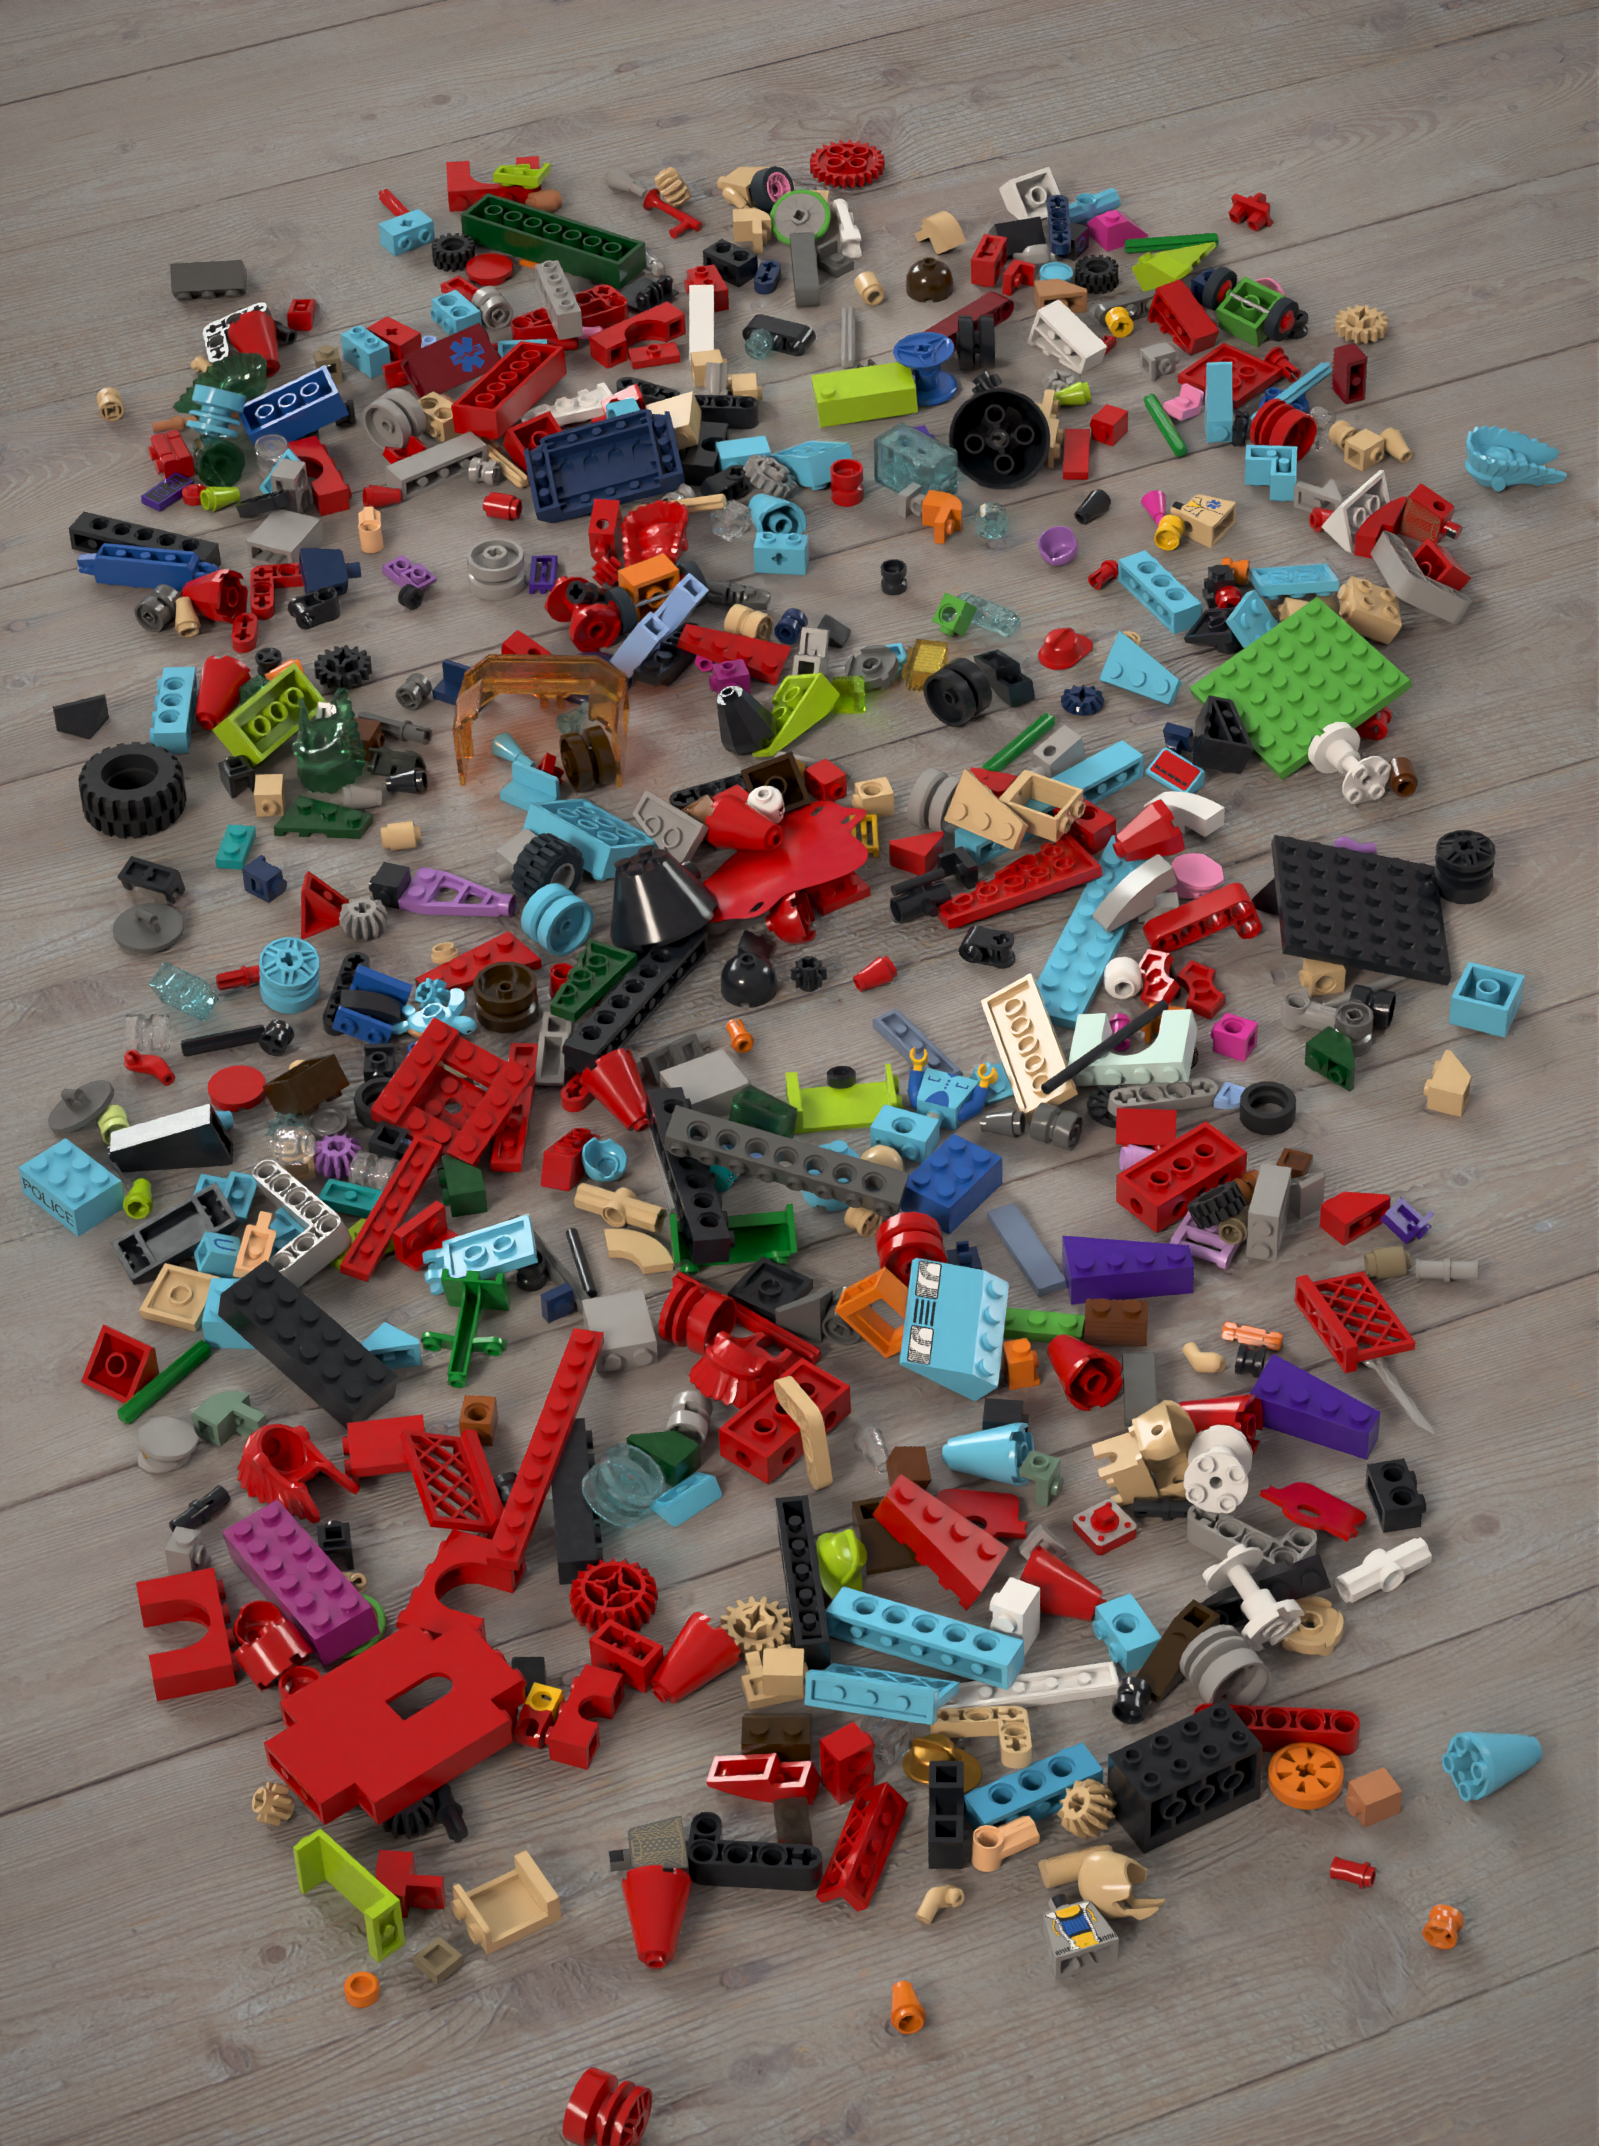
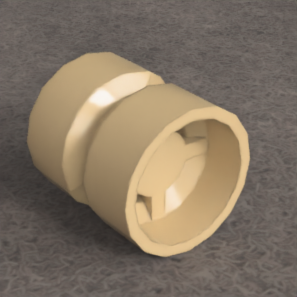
M735 604L730 608L724 622V632L764 641L769 640L773 629L772 616L757 610L753 611V609L741 604Z

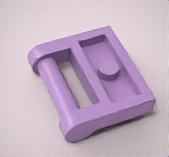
M1189 1211L1170 1241V1244L1189 1245L1191 1256L1216 1263L1217 1267L1225 1270L1229 1268L1232 1257L1241 1243L1235 1245L1225 1243L1219 1236V1224H1213L1209 1228L1198 1229ZM1187 1238L1222 1250L1219 1252L1185 1240Z

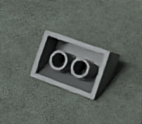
M242 260L170 264L172 294L174 297H178V300H191L192 296L214 299L216 295L224 294L228 298L240 297V294L246 293L247 270Z

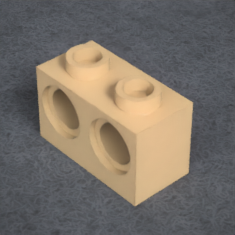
M434 391L417 400L426 416V433L441 442H446L462 435L454 431L452 402Z

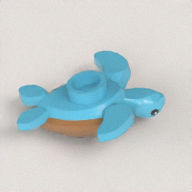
M454 988L450 991L451 999L447 1007L442 1006L440 1003H431L417 1012L411 1005L403 1006V1017L407 1020L395 1024L392 1034L398 1035L407 1032L419 1039L433 1017L465 1035L474 1032L477 1028V1023L471 1017L459 1016L467 1004V998L461 989Z

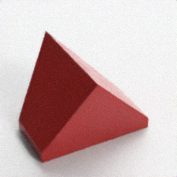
M310 871L305 873L301 890L302 940L340 925L339 917L342 905L349 904V900Z

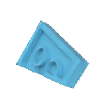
M1120 630L1099 678L1104 683L1171 707L1182 684L1177 677Z

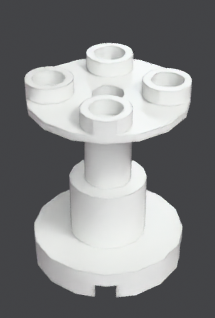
M1335 722L1323 728L1322 730L1325 733L1321 737L1316 735L1308 749V758L1313 766L1322 773L1338 771L1341 774H1346L1342 785V793L1351 804L1381 798L1385 793L1384 787L1390 775L1391 765L1380 756H1370L1360 761V754L1357 752L1360 747V737L1357 731L1346 722Z
M1214 1425L1203 1432H1199L1194 1437L1189 1448V1465L1185 1471L1183 1483L1186 1491L1185 1495L1189 1502L1206 1512L1227 1514L1234 1511L1236 1506L1243 1501L1248 1491L1249 1479L1247 1475L1251 1470L1253 1451L1242 1432L1231 1426Z
M1238 1544L1228 1551V1558L1219 1564L1207 1568L1202 1576L1206 1581V1587L1210 1591H1219L1234 1585L1244 1600L1241 1604V1609L1249 1620L1242 1630L1241 1636L1250 1645V1649L1260 1651L1265 1649L1262 1643L1269 1641L1273 1646L1289 1636L1302 1622L1299 1617L1304 1616V1612L1294 1599L1277 1602L1268 1589L1260 1590L1250 1573L1263 1559V1551L1259 1547L1246 1548L1244 1544Z

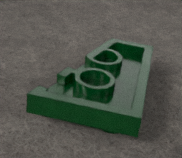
M299 795L273 828L275 836H285V832L299 833V837H310L311 833H324L327 838L361 839L373 824L372 814Z

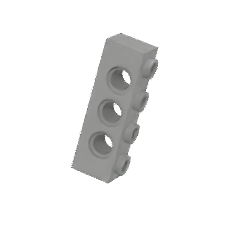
M545 261L535 264L536 288L558 339L563 340L583 336L581 310L559 261Z

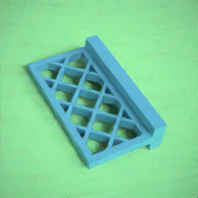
M832 1663L823 1671L810 1669L806 1672L805 1705L933 1725L937 1722V1710L959 1692L960 1682Z

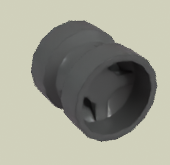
M413 673L407 678L405 684H402L397 689L396 698L401 706L414 710L431 693L432 685L424 675Z

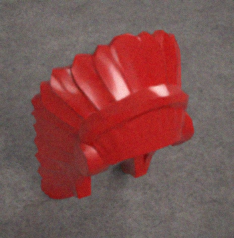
M657 500L653 504L648 503L646 506H638L636 511H629L628 516L624 517V523L621 524L624 543L622 547L624 550L623 557L626 561L624 564L625 568L661 554H665L675 566L677 565L682 552H686L689 549L686 538L689 515L685 504H680L678 501L672 503L670 501Z
M721 1331L715 1337L714 1344L705 1349V1355L692 1367L688 1376L690 1377V1382L695 1384L696 1389H699L705 1397H712L715 1401L721 1400L725 1406L734 1405L740 1410L802 1357L794 1354L789 1349H785L777 1357L771 1356L766 1349L771 1347L774 1339L761 1331L744 1338H735L731 1334Z
M271 1424L257 1429L247 1438L243 1448V1455L241 1456L242 1459L237 1467L239 1470L237 1480L241 1483V1488L247 1490L248 1497H257L259 1503L270 1504L278 1500L292 1517L296 1515L300 1520L307 1518L311 1523L320 1522V1516L304 1483L313 1479L315 1475H318L319 1471L325 1473L329 1478L354 1495L360 1491L359 1487L347 1475L340 1472L310 1441L309 1432L302 1425L293 1428L283 1424Z

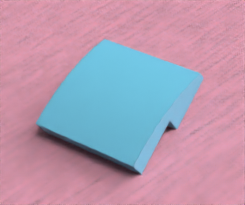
M230 1171L229 1177L226 1179L201 1174L194 1194L216 1182L239 1222H246L258 1187L253 1175Z

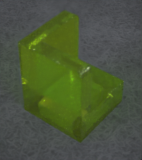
M833 676L832 685L840 694L835 702L833 713H865L864 676Z

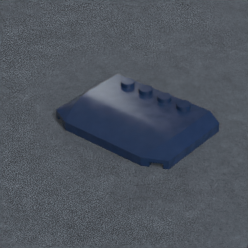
M649 409L634 411L547 435L540 439V445L530 452L528 448L524 450L537 519L548 523H556L592 513L594 499L620 500V505L676 490L685 481V476L670 412L664 411L665 415L652 414V411Z

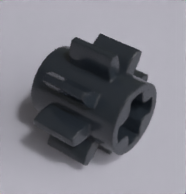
M987 370L973 380L975 387L971 390L976 394L983 390L999 388V385L1003 382L997 373L991 375Z
M802 957L799 961H795L796 968H791V980L796 982V988H800L803 991H815L822 987V980H827V968L822 967V960H818L815 957Z

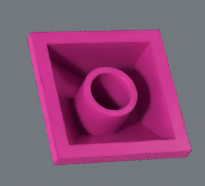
M1118 210L1107 211L1104 214L1095 216L1083 225L1089 227V236L1107 252L1124 247L1126 239L1148 238L1146 232L1125 213Z

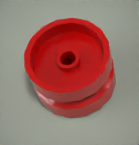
M918 1212L897 1214L882 1223L875 1234L880 1269L886 1267L908 1289L912 1260L919 1258L947 1263L941 1227L934 1218L927 1214Z

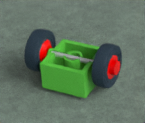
M1219 267L1211 274L1202 294L1203 305L1216 311L1218 327L1256 347H1259L1267 337L1277 342L1284 340L1292 331L1299 314V305L1294 300L1284 297V295L1245 276L1237 284L1236 273L1226 267Z

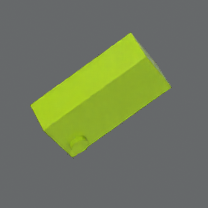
M898 362L811 375L813 399L820 428L918 413L916 386L911 368L905 367Z
M294 662L212 730L234 757L244 755L253 768L317 714L318 702H327Z

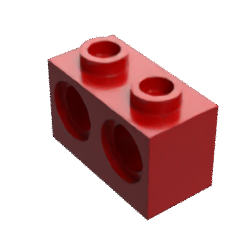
M983 235L971 258V284L982 287H995L1007 263V237Z
M854 1721L820 1739L821 1784L840 1806L855 1798L859 1791L874 1786V1771L876 1767L873 1761V1750L875 1749V1744L871 1735L867 1731L863 1732Z

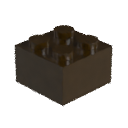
M335 1054L307 1059L262 1087L277 1117L289 1115L292 1119L301 1114L304 1116L312 1114L320 1108L318 1104L324 1100L330 1102L343 1095L341 1090L350 1084Z

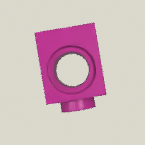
M1225 1013L1220 1022L1214 1023L1210 1037L1213 1039V1052L1245 1062L1257 1045L1258 1023Z

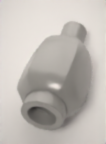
M1039 244L1028 246L1024 249L1023 253H1013V259L1033 263L1036 265V268H1040L1044 264L1057 262V255L1050 251L1049 245Z

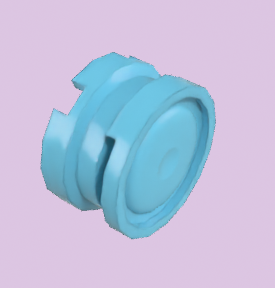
M1047 263L1040 268V280L1058 278L1072 283L1073 270L1064 263Z

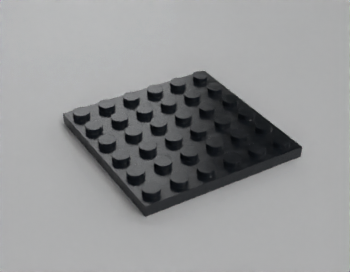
M1274 835L1271 847L1283 954L1448 986L1451 980V970L1439 887L1434 879L1435 866L1375 855L1369 852L1349 850L1345 847L1324 845L1319 842L1299 840L1289 836Z

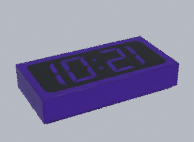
M175 472L141 495V502L161 512L180 499L183 488L194 484V481Z

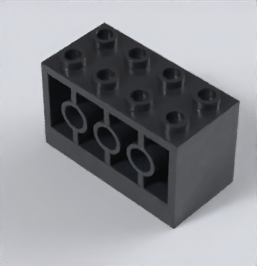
M1225 1700L1220 1701L1108 1754L1107 1787L1113 1792L1112 1798L1117 1803L1111 1811L1143 1854L1148 1853L1260 1799L1263 1745Z

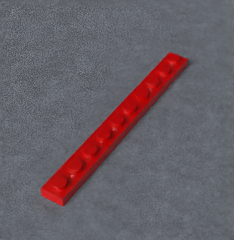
M573 1328L486 1555L487 1566L519 1570L604 1344V1332Z

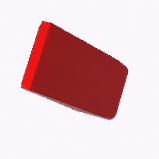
M315 299L292 300L287 312L288 328L295 331L312 330L316 309Z

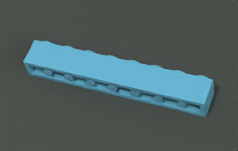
M1121 740L1051 779L1083 789V798L1095 804L1141 779L1144 772V755ZM1030 799L1024 805L1027 808L1053 816V809L1056 808L1034 799ZM961 827L955 830V848L963 846L978 864V867L1010 850L1003 845ZM1025 832L1021 843L1036 835Z

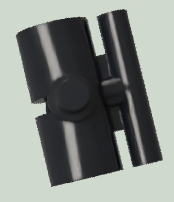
M943 868L935 869L891 886V892L896 897L890 899V909L898 923H903L921 915L936 917L939 914L937 907L952 899L949 887L941 880L945 878Z

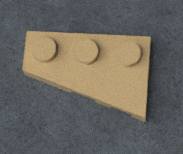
M964 769L944 821L1009 849L1018 851L1028 825L1006 804L1002 803L987 786L983 785L970 770Z

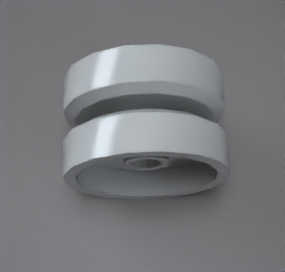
M392 388L379 399L365 407L362 414L363 425L368 436L382 450L385 449V446L405 447L410 436L419 437L425 432L427 426L426 416L419 402L408 391L401 388Z
M490 538L475 543L468 550L469 586L472 593L477 597L485 600L500 601L518 595L525 588L524 552L518 543L506 538Z
M929 768L924 771L917 779L908 801L907 815L911 825L922 829H930L932 832L943 831L944 837L954 835L955 830L960 827L944 821L960 778L957 776L949 777L946 772L935 768Z

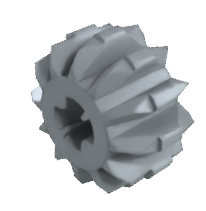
M361 896L357 900L350 899L349 904L342 905L339 917L340 926H342L346 937L353 936L355 941L360 938H364L366 941L369 937L378 938L379 933L385 932L388 920L387 911L382 905L381 900H374L372 896L367 899Z

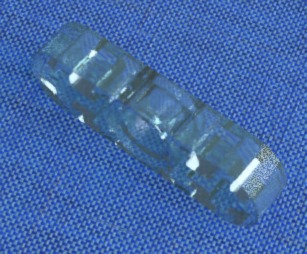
M962 592L957 596V598L977 608L971 623L1004 637H1010L1020 629V618L1013 611L968 592ZM982 610H985L989 614L990 619H988L983 614Z

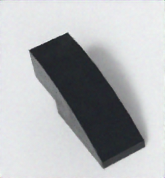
M998 649L974 656V662L984 672L991 688L1010 707L1035 700L1033 681L1021 673L1019 662Z

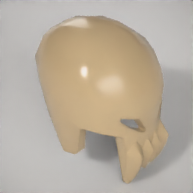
M1096 1850L1085 1857L1078 1871V1886L1083 1900L1091 1901L1104 1917L1116 1919L1132 1916L1142 1920L1154 1914L1166 1902V1899L1134 1898L1132 1885L1146 1880L1147 1868L1123 1854L1109 1850Z

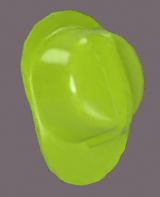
M847 1529L837 1534L824 1533L819 1536L815 1543L821 1586L827 1596L834 1600L843 1586L862 1592L861 1571L867 1561V1550L861 1540L856 1537L855 1531Z

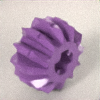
M336 1132L332 1137L324 1135L323 1141H317L315 1144V1149L313 1150L314 1165L318 1175H324L327 1181L332 1178H337L340 1181L342 1177L351 1178L352 1173L360 1172L361 1164H363V1150H361L357 1138H350L348 1133L339 1136Z

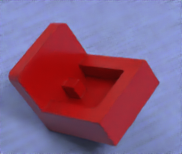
M410 436L406 448L385 446L383 456L390 464H393L426 450V446L416 436Z

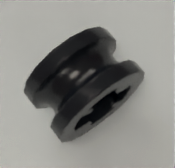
M406 584L399 592L398 602L410 610H415L421 605L424 593L420 588L412 584Z

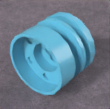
M195 384L192 401L202 405L201 410L189 411L190 415L199 417V422L187 420L186 426L207 436L221 439L237 438L238 432L228 429V425L240 426V422L230 416L231 413H243L246 396Z
M284 937L272 941L263 949L259 960L260 995L264 1003L272 1010L282 1014H296L306 1011L316 1002L320 988L319 956L316 949L307 941L294 937Z

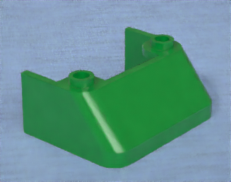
M793 1203L786 1204L784 1211L728 1216V1230H733L735 1247L730 1249L728 1262L693 1265L680 1222L676 1219V1214H670L669 1217L673 1267L680 1269V1272L685 1274L697 1273L698 1267L757 1262L762 1256L778 1264L788 1265L790 1264V1259L795 1258L797 1254Z

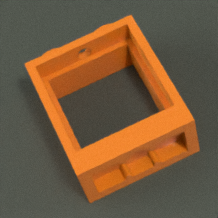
M884 1267L844 1289L835 1312L886 1359L896 1353L901 1354L904 1325L897 1329L892 1328L869 1306L882 1298L905 1319L909 1289Z

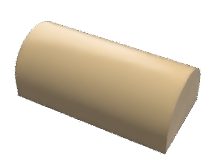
M1100 1844L1039 1860L1038 1866L1046 1888L1049 1889L1078 1881V1871L1085 1857L1096 1850H1109L1113 1852L1112 1846Z

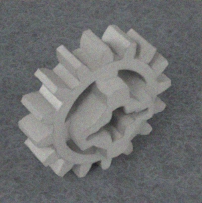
M758 454L751 455L743 468L746 471L745 476L751 478L750 482L757 486L759 490H763L767 495H774L777 498L780 496L785 499L786 496L790 497L796 488L795 477L789 475L790 471L787 467L778 463L772 457H766L765 455L760 457Z

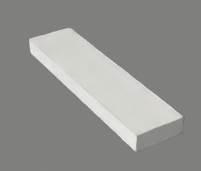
M689 285V361L691 365V352L714 350V285Z

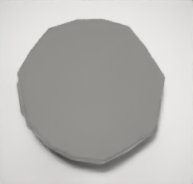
M166 1416L153 1419L145 1423L138 1430L137 1441L138 1447L141 1449L138 1455V1466L147 1473H163L174 1469L178 1470L191 1459V1454L199 1442V1437L189 1423Z

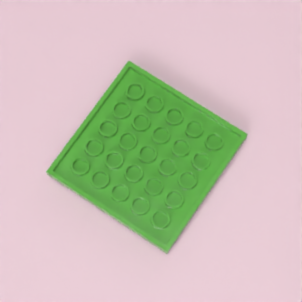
M1316 597L1189 689L1191 695L1202 705H1204L1209 695L1233 700L1253 745V753L1283 780L1310 761L1308 758L1310 744L1316 735L1321 737L1325 733L1322 729L1327 725L1335 722H1346L1355 729L1413 686L1411 680Z

